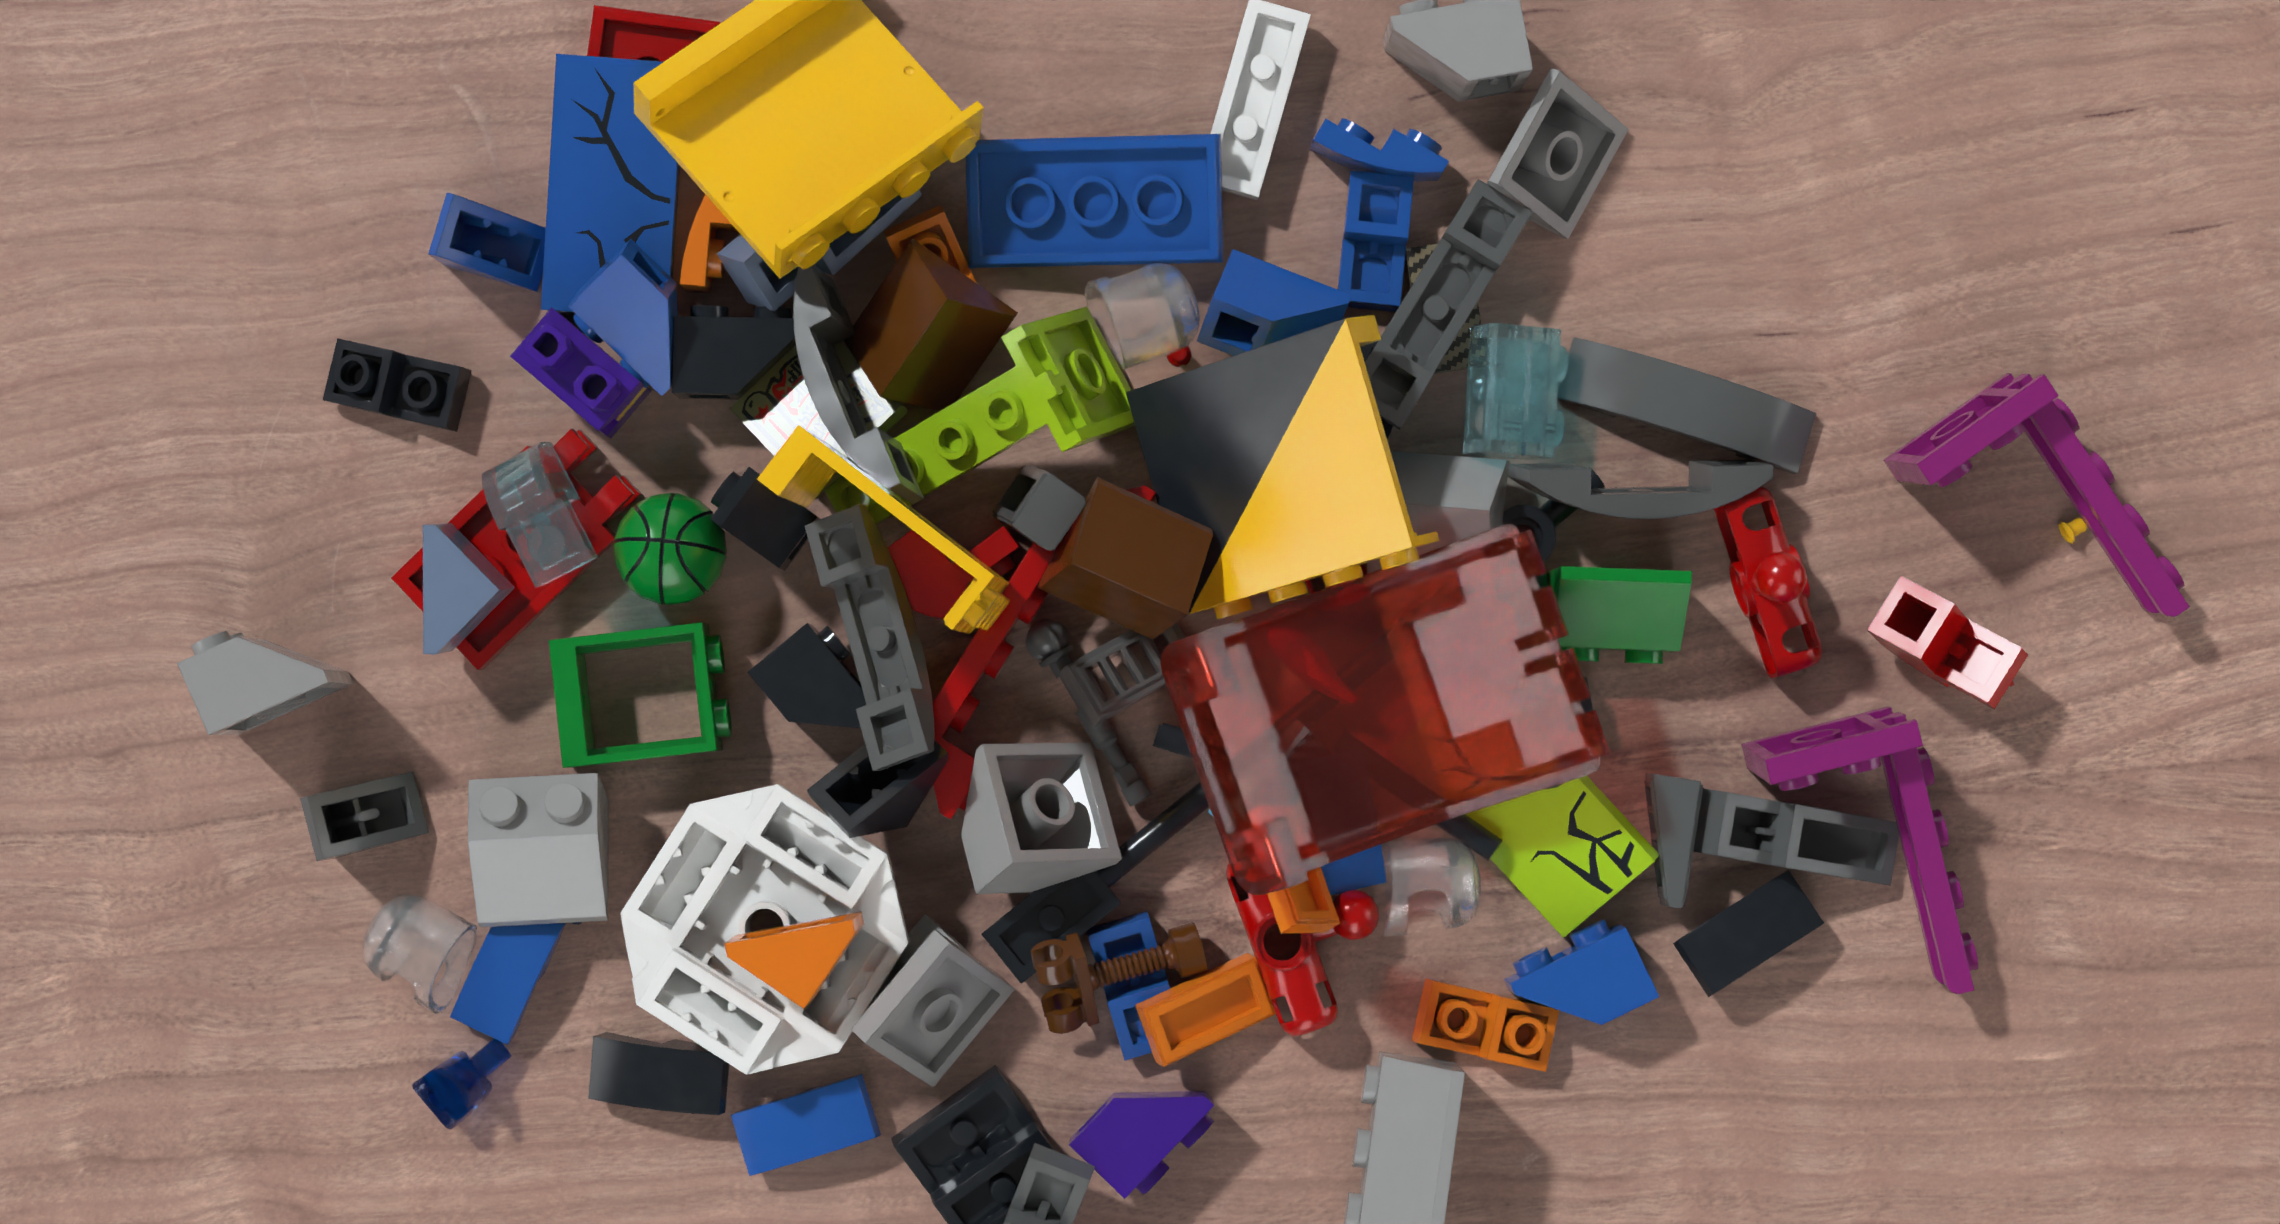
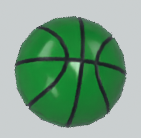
M679 493L653 495L638 502L635 507L632 506L620 521L614 538L615 543L613 544L615 564L627 587L639 597L661 605L688 603L704 595L705 591L708 592L721 576L727 558L725 532L722 527L710 519L713 511L700 500Z

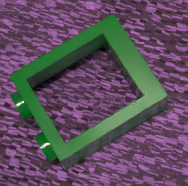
M701 622L549 640L563 768L722 751V737L732 736L729 702L727 698L717 699L715 674L725 672L722 639L720 635L710 636L709 624ZM691 642L701 736L595 749L585 654Z

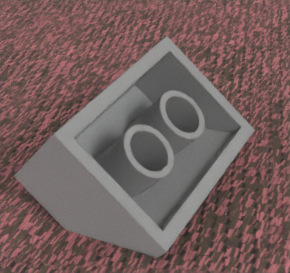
M1379 1051L1377 1066L1366 1065L1361 1103L1372 1104L1368 1130L1357 1128L1352 1167L1363 1168L1360 1193H1348L1344 1224H1444L1465 1072L1455 1062Z

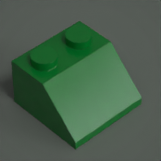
M1560 566L1548 571L1547 578L1550 592H1547L1545 644L1547 648H1561L1562 661L1599 662V650L1625 651L1624 663L1663 664V652L1672 653L1681 650L1692 584V571Z

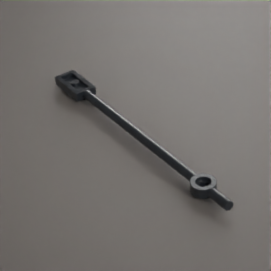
M1592 470L1591 488H1605L1602 480ZM1549 499L1539 508L1532 505H1517L1504 511L1496 575L1507 566L1524 570L1543 563L1554 549L1556 542L1555 527L1579 508ZM1517 526L1527 527L1532 532L1533 543L1526 550L1517 549L1511 543V531ZM1444 584L1336 671V675L1351 691L1355 690L1481 587ZM1313 690L1119 847L1122 860L1117 864L1033 891L981 933V935L1022 984L1036 973L1030 953L1036 944L1049 939L1065 941V935L1076 932L1078 937L1083 935L1121 904V901L1110 889L1113 884L1219 800L1293 721L1297 719L1303 726L1308 728L1339 702Z

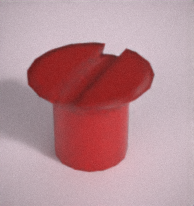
M1178 342L1179 344L1175 345L1172 344L1167 350L1169 363L1176 367H1180L1183 364L1187 365L1192 357L1189 346L1182 342Z

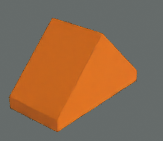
M862 911L738 934L725 943L726 954L732 961L805 1009L815 998L864 925Z

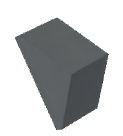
M413 772L300 798L316 861L336 859L429 833Z

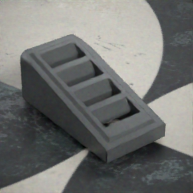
M1028 464L1023 466L992 512L994 513L993 517L1038 546L1046 550H1054L1085 507L1086 501L1081 494L1050 472Z
M1177 623L1162 633L1179 662L1170 667L1151 638L1130 630L1071 662L1059 673L1092 728L1201 665ZM1140 643L1157 674L1148 678L1131 647ZM1117 655L1121 657L1137 685L1129 689L1127 688L1111 661L1113 657ZM1098 666L1116 694L1115 697L1107 700L1091 673V670Z
M1646 773L1644 783L1652 847L1659 853L1658 858L1654 862L1658 897L1660 898L1661 905L1682 909L1686 901L1703 785H1701V781Z

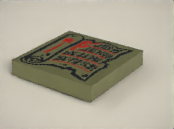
M842 342L834 345L869 431L878 427L887 432L908 410L901 402L879 397L852 352ZM796 345L729 408L774 456L796 427L800 425L829 443L851 460L831 436L813 404L802 375ZM836 471L815 499L826 491L841 474Z

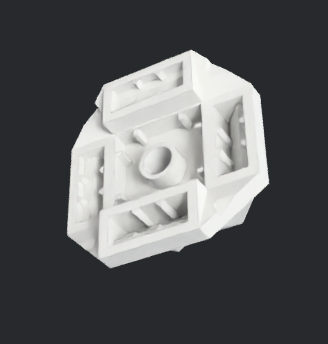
M780 784L690 804L620 913L633 976L632 982L636 1005L746 1075L839 1053L853 1032L851 1030L852 1027L865 1013L910 942L889 854L862 836L849 838L826 813ZM759 909H770L776 912L782 919L783 926L862 911L864 925L815 998L805 1009L732 961L726 954L725 943L735 935L751 932V918Z

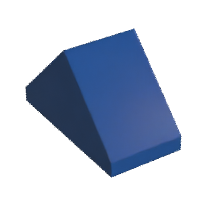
M446 193L428 254L445 266L537 292L543 273L546 228L459 195Z

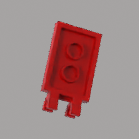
M570 429L544 457L533 446L525 447L448 522L452 523L515 587L456 647L477 670L485 669L615 543L614 538L616 534L607 524L627 509L642 494L626 476L622 475L619 478L618 475H615L593 497L570 473L598 449L582 430L576 432L574 429ZM422 547L391 579L423 612Z

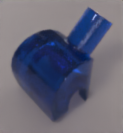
M492 1039L472 1057H469L464 1051L457 1052L413 1082L412 1087L447 1129H453L465 1120L492 1091V1084L487 1077L512 1056L502 1042Z

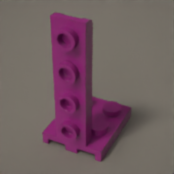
M2011 373L2005 374L1883 460L1897 481L1922 485L1937 483L1941 488L1955 482L1969 472L1973 466L1968 459L1989 445L1992 450L2000 449L2025 432L2140 606L2147 612H2160L2162 615L2170 617L2178 616L2190 607L2179 591L2185 586L2181 575L2164 556L2156 557L2144 539L2150 534L2147 524L2130 504L2126 503L2122 506L2109 486L2115 482L2110 468L2096 452L2091 451L2087 453L2075 435V432L2080 429L2076 417L2068 406L2057 398L2059 395L2045 374H2040L2035 379H2032L2030 374H2021L2015 379Z
M1887 706L1741 744L1747 769L1770 785L1779 783L1780 790L1783 791L1800 789L1817 783L1819 781L1817 773L1842 767L1843 774H1857L1880 767L1882 761L1932 975L1938 982L1945 984L1955 994L1974 991L1970 971L1978 969L1977 953L1968 932L1961 933L1956 910L1964 907L1963 894L1955 872H1946L1941 848L1949 846V836L1941 811L1939 809L1932 810L1926 786L1934 785V772L1926 749L1924 747L1917 749V747L1923 746L1917 720L1907 721L1905 714L1901 712L1892 713V708Z

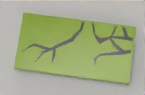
M1485 665L1390 749L1421 784L1503 840L1491 857V860L1563 938L1652 865L1659 856V853Z

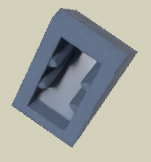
M452 523L423 525V654L436 655L453 651L515 588Z

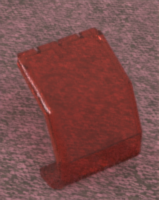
M1505 524L1421 554L1418 561L1386 570H1376L1363 575L1361 578L1340 583L1233 622L1205 630L1172 642L1165 647L1160 663L1162 675L1232 872L1238 884L1246 892L1253 895H1264L1290 888L1309 880L1306 872L1448 819L1589 775L1599 769L1600 757L1610 754L1611 751L1596 709L1588 712L1583 711L1580 701L1590 698L1591 695L1574 647L1562 651L1558 639L1568 636L1569 633L1552 585L1541 589L1538 585L1536 576L1545 574L1547 571L1532 529L1520 533L1514 525Z

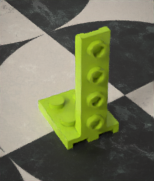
M1088 307L1026 323L1003 335L1001 338L1016 365L1015 367L894 438L903 446L923 497L930 495L1046 426L1049 427L1061 452H1065L1127 430L1135 425L1126 392L1131 391V388ZM842 475L825 491L836 513L854 505L863 504L876 525L893 516V514ZM894 493L896 496H898L901 500H903V501H904L905 503H907L909 506L912 505L910 502H908L907 500L903 499L902 497H900L899 495H897L896 493Z

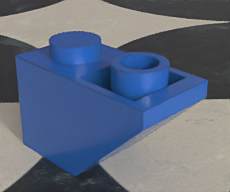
M630 239L577 291L568 307L575 313V323L588 338L596 343L605 341L622 358L620 360L621 366L645 385L644 388L651 386L663 396L671 388L673 378L674 316H678L677 283Z
M1232 249L1196 342L1235 356L1342 320L1352 295Z
M1605 919L1590 924L1570 935L1574 945L1551 956L1548 948L1545 947L1520 958L1513 963L1517 973L1504 979L1509 991L1517 996L1600 1025L1660 997L1627 928L1619 924L1609 928Z

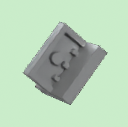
M924 914L909 932L910 942L865 1013L851 1030L866 1045L934 1087L1013 993L1015 988L1001 975L976 959L940 924Z

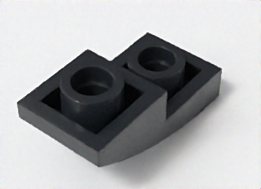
M337 338L323 400L457 432L472 370Z
M1788 869L1687 933L1673 944L1709 998L1757 968L1766 960L1823 925L1824 922Z
M605 1032L593 1036L588 1099L652 1110L721 1115L725 1113L729 1063L697 1043L678 1039L658 1043Z

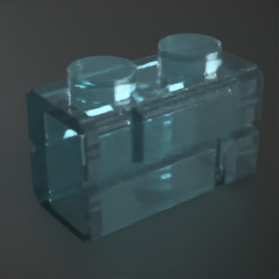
M1488 323L1470 327L1463 454L1520 460L1554 458L1555 447L1560 445L1565 430L1563 412L1557 409L1558 384L1562 383L1565 379L1569 362L1566 348L1560 346V329L1526 327L1524 325Z

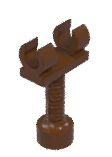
M1194 922L1168 929L1169 937L1162 944V947L1157 945L1156 948L1150 947L1149 950L1146 948L1143 952L1139 950L1137 954L1132 952L1131 956L1125 954V958L1121 955L1119 959L1114 957L1113 960L1107 959L1106 962L1103 960L1100 961V964L1098 962L1094 963V966L1087 964L1077 932L1065 935V941L1049 939L1036 944L1030 953L1039 983L1048 986L1058 985L1068 981L1074 975L1076 989L1068 987L1050 990L1041 998L1044 1017L1047 1018L1049 1031L1063 1034L1078 1029L1084 1022H1087L1088 1026L1100 1023L1093 993L1099 986L1101 988L1105 984L1109 986L1111 982L1116 984L1117 980L1119 982H1123V979L1127 981L1130 977L1134 979L1136 975L1137 977H1141L1142 974L1145 976L1148 975V972L1150 974L1154 973V970L1159 972L1160 968L1166 970V967L1177 970L1181 978L1207 972L1203 946Z

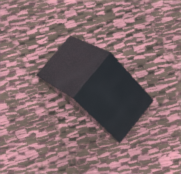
M934 739V751L881 771H873L867 748L864 744L807 789L809 797L849 838L904 828L909 825L949 760L948 752Z

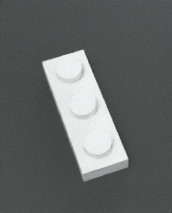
M1262 0L1248 1L1211 130V134H1221L1222 191L1258 201L1311 14Z

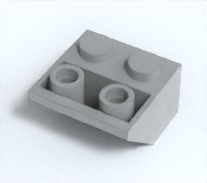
M1417 0L1399 6L1400 15L1390 16L1383 37L1385 52L1458 102L1521 91L1533 70L1520 0H1463L1464 3L1438 7L1437 0Z

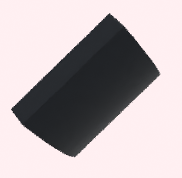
M996 1065L891 1138L894 1148L930 1194L933 1205L948 1224H1003L1034 1143L1056 1151Z

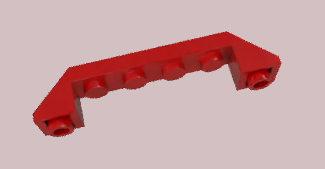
M1145 485L1126 489L1151 502L1155 498L1156 492ZM1062 540L1054 550H1046L1034 542L1032 543L1010 578L1008 586L1002 592L1010 602L987 631L978 629L932 703L934 739L948 752L949 760L933 786L939 812L950 820L954 819L959 809L964 812L966 810L975 757L947 740L945 736L950 728L960 734L964 730L981 702L972 696L973 691L984 674L993 679L997 677L1015 648L1005 641L1018 620H1021L1029 625L1045 601L1048 592L1039 589V581Z

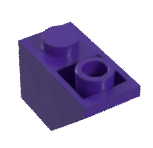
M1205 1091L1113 1093L1070 1138L1069 1146L1088 1164L1095 1166L1094 1170L1124 1199L1135 1188L1142 1195H1145L1170 1168L1163 1161L1166 1155L1179 1142L1187 1149L1190 1148L1213 1124L1214 1120L1207 1113L1214 1106V1101Z

